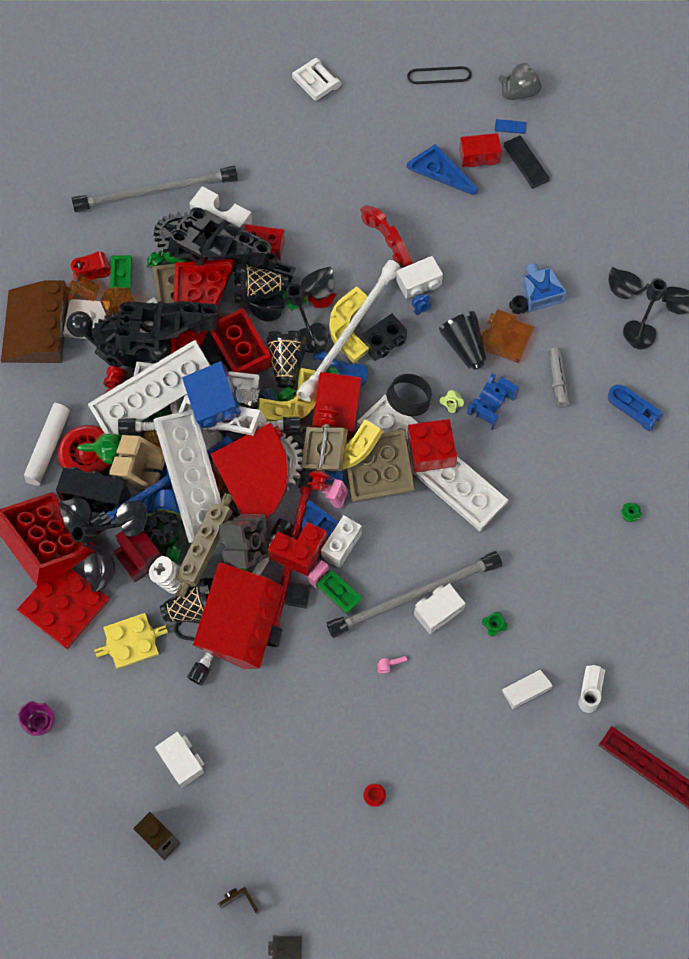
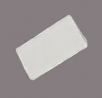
M538 670L502 689V692L513 710L551 690L553 686L543 672Z

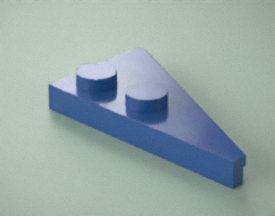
M436 144L407 162L406 167L411 171L471 195H475L478 192V188Z

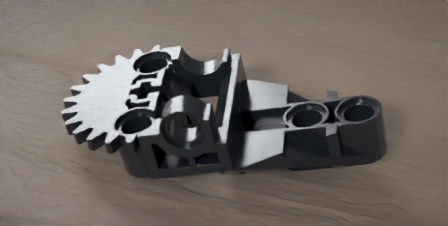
M199 207L192 208L189 215L185 212L184 216L177 212L176 217L172 213L169 214V218L163 216L162 221L158 220L154 228V241L158 242V248L164 247L163 253L169 252V257L174 256L179 260H182L183 257L191 258L197 266H203L208 258L224 261L226 258L238 257L242 259L241 264L246 265L248 262L255 267H265L271 252V245L265 240ZM204 232L208 241L204 245L198 246L195 244V241Z
M164 301L157 303L124 302L119 306L118 316L112 313V317L105 315L104 320L98 319V323H95L94 328H92V339H94L95 344H99V348L105 347V352L113 350L114 355L117 352L121 353V356H124L125 353L135 355V352L141 348L148 349L154 353L159 351L160 340L179 337V334L186 330H196V334H199L200 331L211 332L217 330L219 327L220 309L215 304L186 301L164 303ZM149 320L153 322V325L149 326L144 322Z

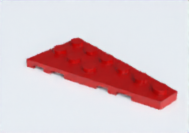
M225 259L224 261L208 260L203 266H197L194 261L175 263L173 303L186 301L209 303L218 306L235 266V259ZM186 330L180 333L179 337L172 338L171 354L194 340L201 347L207 331H200L199 334H196V330Z

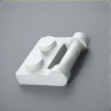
M314 58L292 73V78L315 101L332 90H337L342 84L338 78H334L318 58ZM314 70H317L328 83L326 84Z

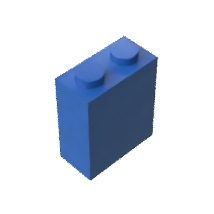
M221 361L182 377L195 420L202 428L214 427L218 422L231 420L236 415L242 413L228 370Z

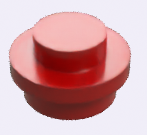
M379 784L368 785L363 793L364 801L371 807L382 805L386 799L385 789Z

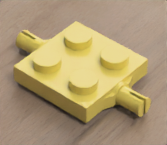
M143 613L103 627L107 638L106 646L94 649L97 658L110 654L118 670L158 656L156 637L168 634L166 625L153 629L148 622L146 614Z

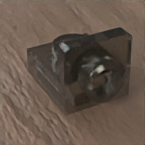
M273 935V941H268V956H272V959H302V936Z

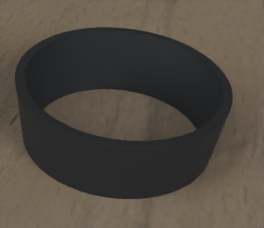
M402 374L394 379L387 390L386 396L390 406L398 413L406 416H419L428 410L432 390L427 381L420 376ZM398 383L414 384L424 391L428 399L421 404L407 403L397 396L394 385Z

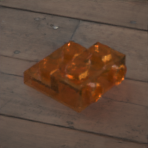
M497 309L496 313H491L487 323L490 325L489 329H484L481 335L484 350L519 363L534 327L517 321L515 315Z

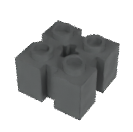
M242 514L235 517L234 521H227L219 525L221 542H225V548L222 551L224 564L236 568H248L256 564V561H262L269 557V541L265 539L264 532L267 531L265 514Z

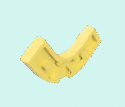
M357 286L342 297L331 312L329 330L334 344L368 297ZM352 332L340 351L351 362L356 363L369 352V347Z
M305 368L299 370L298 389L302 383L314 375L315 370ZM317 389L310 402L302 400L297 394L294 399L283 402L259 398L257 410L262 412L267 422L283 420V417H300L301 420L314 408Z
M365 419L355 436L346 444L343 469L353 467L363 461L370 454L384 431Z

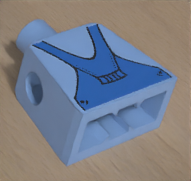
M537 263L529 264L526 267L528 274L524 275L522 281L524 297L528 301V313L563 303L566 291L550 268L540 270Z

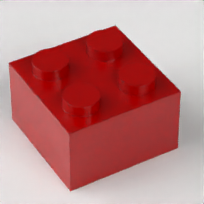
M450 419L408 425L407 437L414 473L456 467L457 452Z

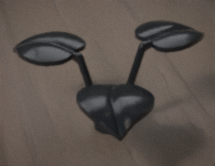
M331 266L318 269L308 274L302 280L301 285H289L286 290L287 294L284 295V302L280 295L247 304L257 318L270 322L280 318L281 309L286 307L289 300L290 304L299 307L306 328L299 330L300 335L306 336L308 339L305 352L321 353L328 343L327 329L321 323H314L309 326L302 303L305 300L304 295L307 297L312 295L315 299H324L332 294L335 286L333 269Z
M615 267L611 268L608 278L609 287L617 297L629 299L632 294L638 296L646 291L647 298L650 300L642 322L632 320L627 322L623 328V336L632 347L643 350L654 343L656 330L653 326L645 325V322L655 301L662 298V302H666V308L675 314L682 315L689 312V290L673 286L667 287L666 282L660 278L653 279L650 284L647 283L641 289V280L635 274L616 269Z
M75 498L59 502L62 518L71 532L72 540L74 542H83L84 547H88L97 553L89 555L84 563L85 576L92 592H98L105 588L115 573V564L111 555H102L101 550L90 544L96 538V531L122 526V531L125 535L130 537L138 536L143 532L147 522V509L142 502L128 501L123 503L117 510L119 523L93 527L87 523L92 518V509L87 500Z

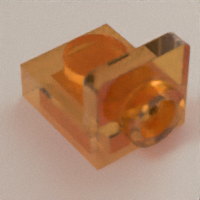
M78 275L75 281H70L66 289L69 291L67 299L71 300L74 294L77 293L81 297L94 302L100 285Z

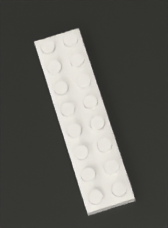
M386 395L357 421V426L360 427L366 419L382 429L383 433L404 429L412 473L479 532L508 503L509 500L458 456L456 467L414 473L407 431L409 424H416L418 422L411 416L395 411L388 403Z

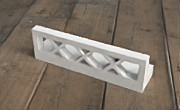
M185 395L178 413L187 411V409L192 410L188 395ZM240 406L242 413L231 419L233 421L227 424L220 421L214 427L254 436L257 426L263 427L267 419L260 410ZM240 422L251 424L250 428L242 427Z

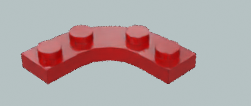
M365 205L360 208L363 223L369 227L376 228L385 237L386 244L392 249L393 260L402 267L413 264L394 225L392 227L389 226L386 220L387 216L372 206Z

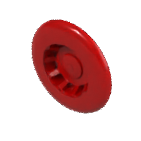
M83 425L70 430L62 438L58 447V461L61 467H77L84 472L91 473V471H96L101 474L104 473L111 464L104 463L103 460L98 458L96 452H84L75 447L77 444L93 443L91 440L96 442L100 435L105 434L102 428L94 425Z

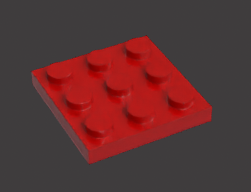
M69 569L58 578L38 585L17 608V611L68 650L110 599L101 591L92 592L89 582L72 569Z

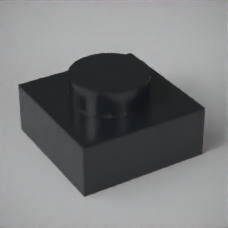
M289 582L285 605L307 609L311 586Z

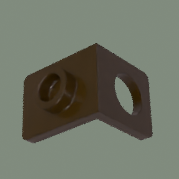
M245 887L240 890L236 888L230 890L224 895L225 899L217 903L219 908L222 909L241 896L246 895L256 915L259 914Z

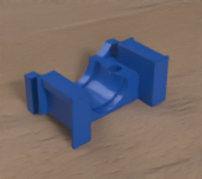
M493 373L479 397L470 403L467 410L468 415L476 413L475 418L480 417L492 425L491 430L497 424L498 415L495 414L506 397L514 400L519 390V386L503 378V376H501L498 383L495 382L496 375Z

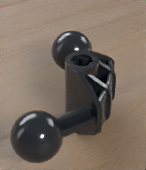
M83 311L73 312L66 322L69 333L75 337H86L97 347L95 354L110 366L135 368L136 362L145 363L151 360L157 363L171 354V342L163 339L160 340L159 351L154 353L148 349L141 348L135 352V355L125 353L124 356H121L119 352L114 355L113 350L105 352V347L99 348V344L94 343V339H92L93 321L87 313Z

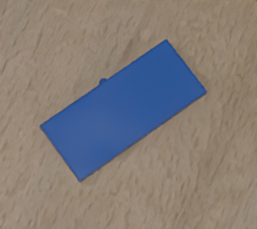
M496 119L495 131L525 134L526 122Z

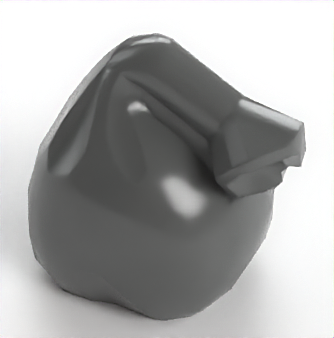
M528 63L518 64L513 69L511 75H500L498 78L502 84V95L506 99L532 97L538 94L542 88L539 77Z

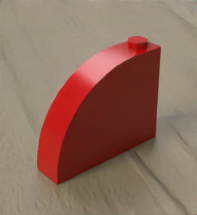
M269 423L257 429L254 436L246 435L210 454L241 515L265 514L267 521L280 507L286 495L290 467L287 452L280 439L284 436L278 425L274 427L272 423Z

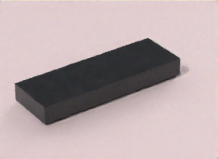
M521 135L504 142L503 147L532 189L549 182L550 177Z

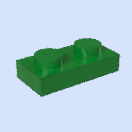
M131 255L111 256V294H131Z
M332 569L316 584V587L347 615L362 601V597Z

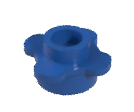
M419 294L412 300V306L415 308L414 313L416 315L430 309L431 303L429 300L431 297L428 294Z

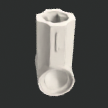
M592 665L585 668L578 705L586 713L594 712L601 701L605 669H602L600 666ZM584 697H592L595 703L590 704L586 702Z

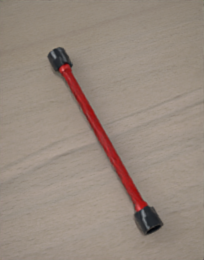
M303 470L301 472L298 488H301V495L291 538L296 540L301 533L308 496L311 494V491H314L311 489L312 486L308 485L309 482L313 481V477L309 476V473L313 472L311 470ZM284 566L280 583L284 588L267 646L279 647L283 631L280 628V618L292 569Z

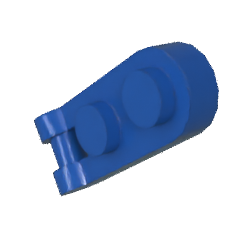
M618 384L611 387L608 393L609 402L640 423L645 430L651 431L655 427V422L663 417V413L658 408L627 387ZM647 412L650 416L648 418L643 414Z

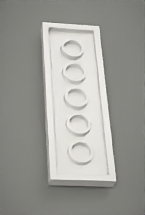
M194 340L88 403V406L105 434L113 433L119 435V418H136V421L142 422L187 395L182 377L211 365L197 341Z
M193 410L155 418L154 424L189 543H192L211 504H220L221 498L200 426L195 420Z

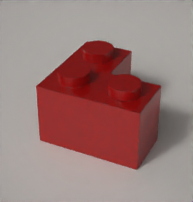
M307 522L297 540L277 532L268 548L270 560L305 576H309L321 553V549L327 541L326 530Z

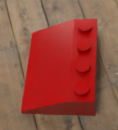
M54 492L0 509V537L36 586L58 578L95 552L88 547H84L83 542H74L72 540L71 532L65 525L61 515L60 500Z
M218 563L193 646L242 669H260L284 586L266 577L224 563Z

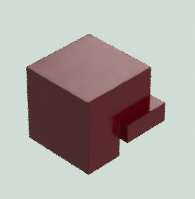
M123 531L115 535L120 547L113 552L133 581L136 582L149 573L151 565L161 555L144 531L135 537L127 536Z

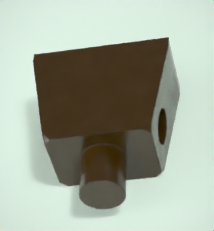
M151 812L133 828L164 861L181 844Z

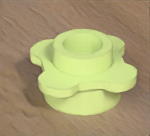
M450 390L445 397L440 398V403L445 405L450 413H454L459 406L462 407L464 405V400L458 392Z

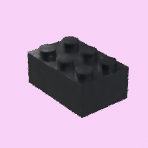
M63 467L56 488L61 501L75 498L85 499L89 502L94 513H101L102 511L107 513L113 509L115 510V508L131 498L126 481L123 478L115 475L111 477L103 476V474L96 471H91V473L84 472L77 467Z

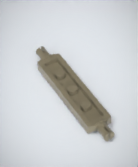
M225 493L220 504H211L176 575V579L181 583L176 592L177 596L184 598L190 586H197L220 539L219 525L229 521L233 513L228 507L232 500V495Z

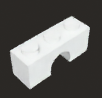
M203 186L189 203L190 210L195 207L206 209L242 229L245 228V224H252L251 212L237 204H234L228 211H218L217 209L220 206L219 195Z

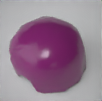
M29 701L21 707L18 713L22 729L32 736L47 734L55 723L54 712L46 703Z

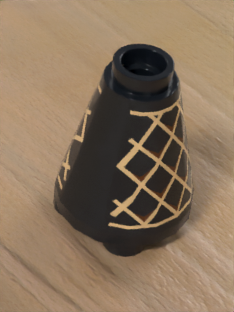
M236 264V273L234 274V284L236 285L235 303L247 304L283 295V293H287L286 290L289 286L288 277H283L282 274L254 266Z
M291 330L288 331V334L270 331L267 343L275 380L280 388H287L289 386L293 388L307 348L308 339L306 336L300 335V331Z
M205 577L200 579L197 586H190L184 598L175 595L160 605V613L165 622L200 621L213 578Z

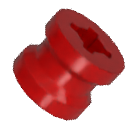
M108 367L106 370L107 377L103 382L104 386L112 389L124 383L123 379L126 378L127 372L119 367Z

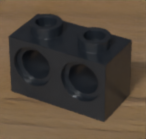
M393 313L360 334V340L369 347L368 354L374 361L386 357L390 350L402 346L407 339V329ZM389 332H396L397 334L391 335ZM378 342L381 345L376 346L373 343Z

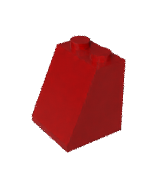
M320 372L312 427L322 428V425L317 422V419L322 417L318 410L323 409V406H330L339 412V415L334 416V420L338 424L331 428L347 429L346 440L354 437L361 398L360 377Z

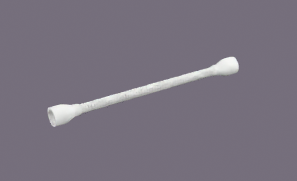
M393 260L387 261L382 268L381 276L378 279L379 282L373 288L370 295H368L361 308H359L314 375L302 383L296 394L299 398L307 402L311 401L316 393L320 372H325L384 286L396 277V271L401 269L398 263Z

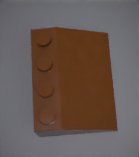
M44 280L9 290L1 355L2 363H62L64 348L63 331L69 295L64 280Z

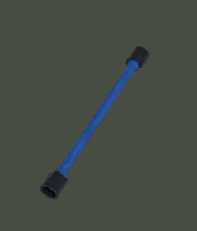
M228 431L225 433L226 437L207 450L208 457H212L210 454L247 434ZM165 476L128 501L141 502L143 499L145 500L150 495L170 484V476ZM119 507L107 513L102 511L88 520L89 525L93 527L110 525L117 517ZM105 530L96 531L97 535Z

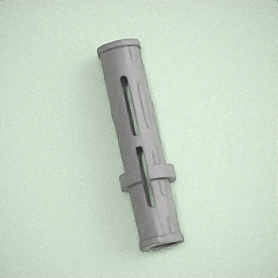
M554 347L548 350L553 376L552 389L555 391L557 407L562 408L570 404L567 393L569 386L565 379L561 348Z

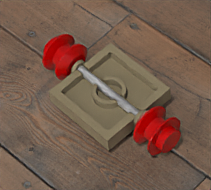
M323 406V409L318 410L322 417L317 419V422L322 425V428L307 427L301 468L304 470H316L309 473V476L313 477V481L308 483V485L312 486L311 489L315 491H324V488L329 487L325 483V479H329L330 476L325 471H342L348 430L345 428H331L338 424L334 420V416L339 415V412L330 406Z

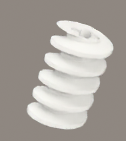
M161 556L151 565L149 569L150 579L169 593L176 594L181 584L176 579L180 567L168 557Z

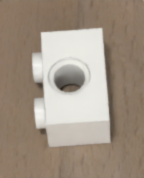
M343 515L321 549V558L340 569L362 535V525Z

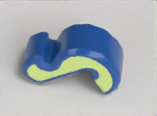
M161 489L141 501L146 506L147 516L164 510L182 520L174 490Z

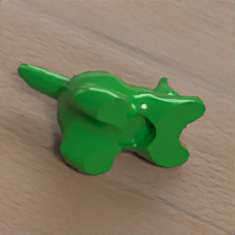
M136 432V435H128V436H139V434ZM113 433L103 434L97 438L95 443L82 444L77 449L84 452H96L98 458L103 460L104 463L113 464L114 458L119 456L116 452L122 435Z

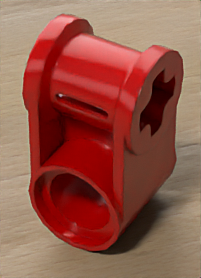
M101 251L75 258L70 264L73 278L78 283L104 278L111 273L107 257Z

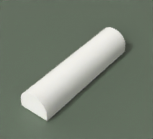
M53 403L24 473L26 483L36 486L41 484L70 413V410L64 405Z

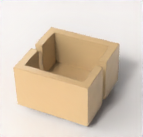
M122 435L116 452L119 456L114 458L109 475L119 476L126 481L127 485L144 491L158 482L161 475L158 472H146L144 469L162 470L165 463L163 451L140 436Z

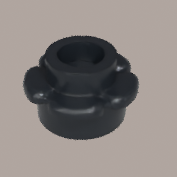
M517 295L510 301L509 308L512 309L514 314L526 313L528 301L524 296Z

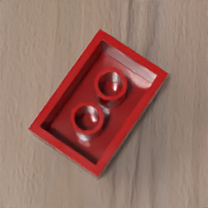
M243 308L219 319L217 330L208 331L211 341L224 364L231 372L258 374L272 367L271 355Z

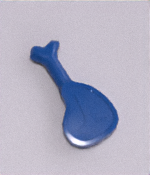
M324 349L321 353L314 354L313 360H324L327 356L326 350ZM333 359L330 366L337 368L339 375L360 377L361 388L368 379V370L362 364H347Z

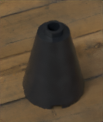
M470 311L469 316L465 317L464 314L448 320L443 324L444 328L439 327V331L468 368L477 370L485 365L484 362L487 359L475 311Z

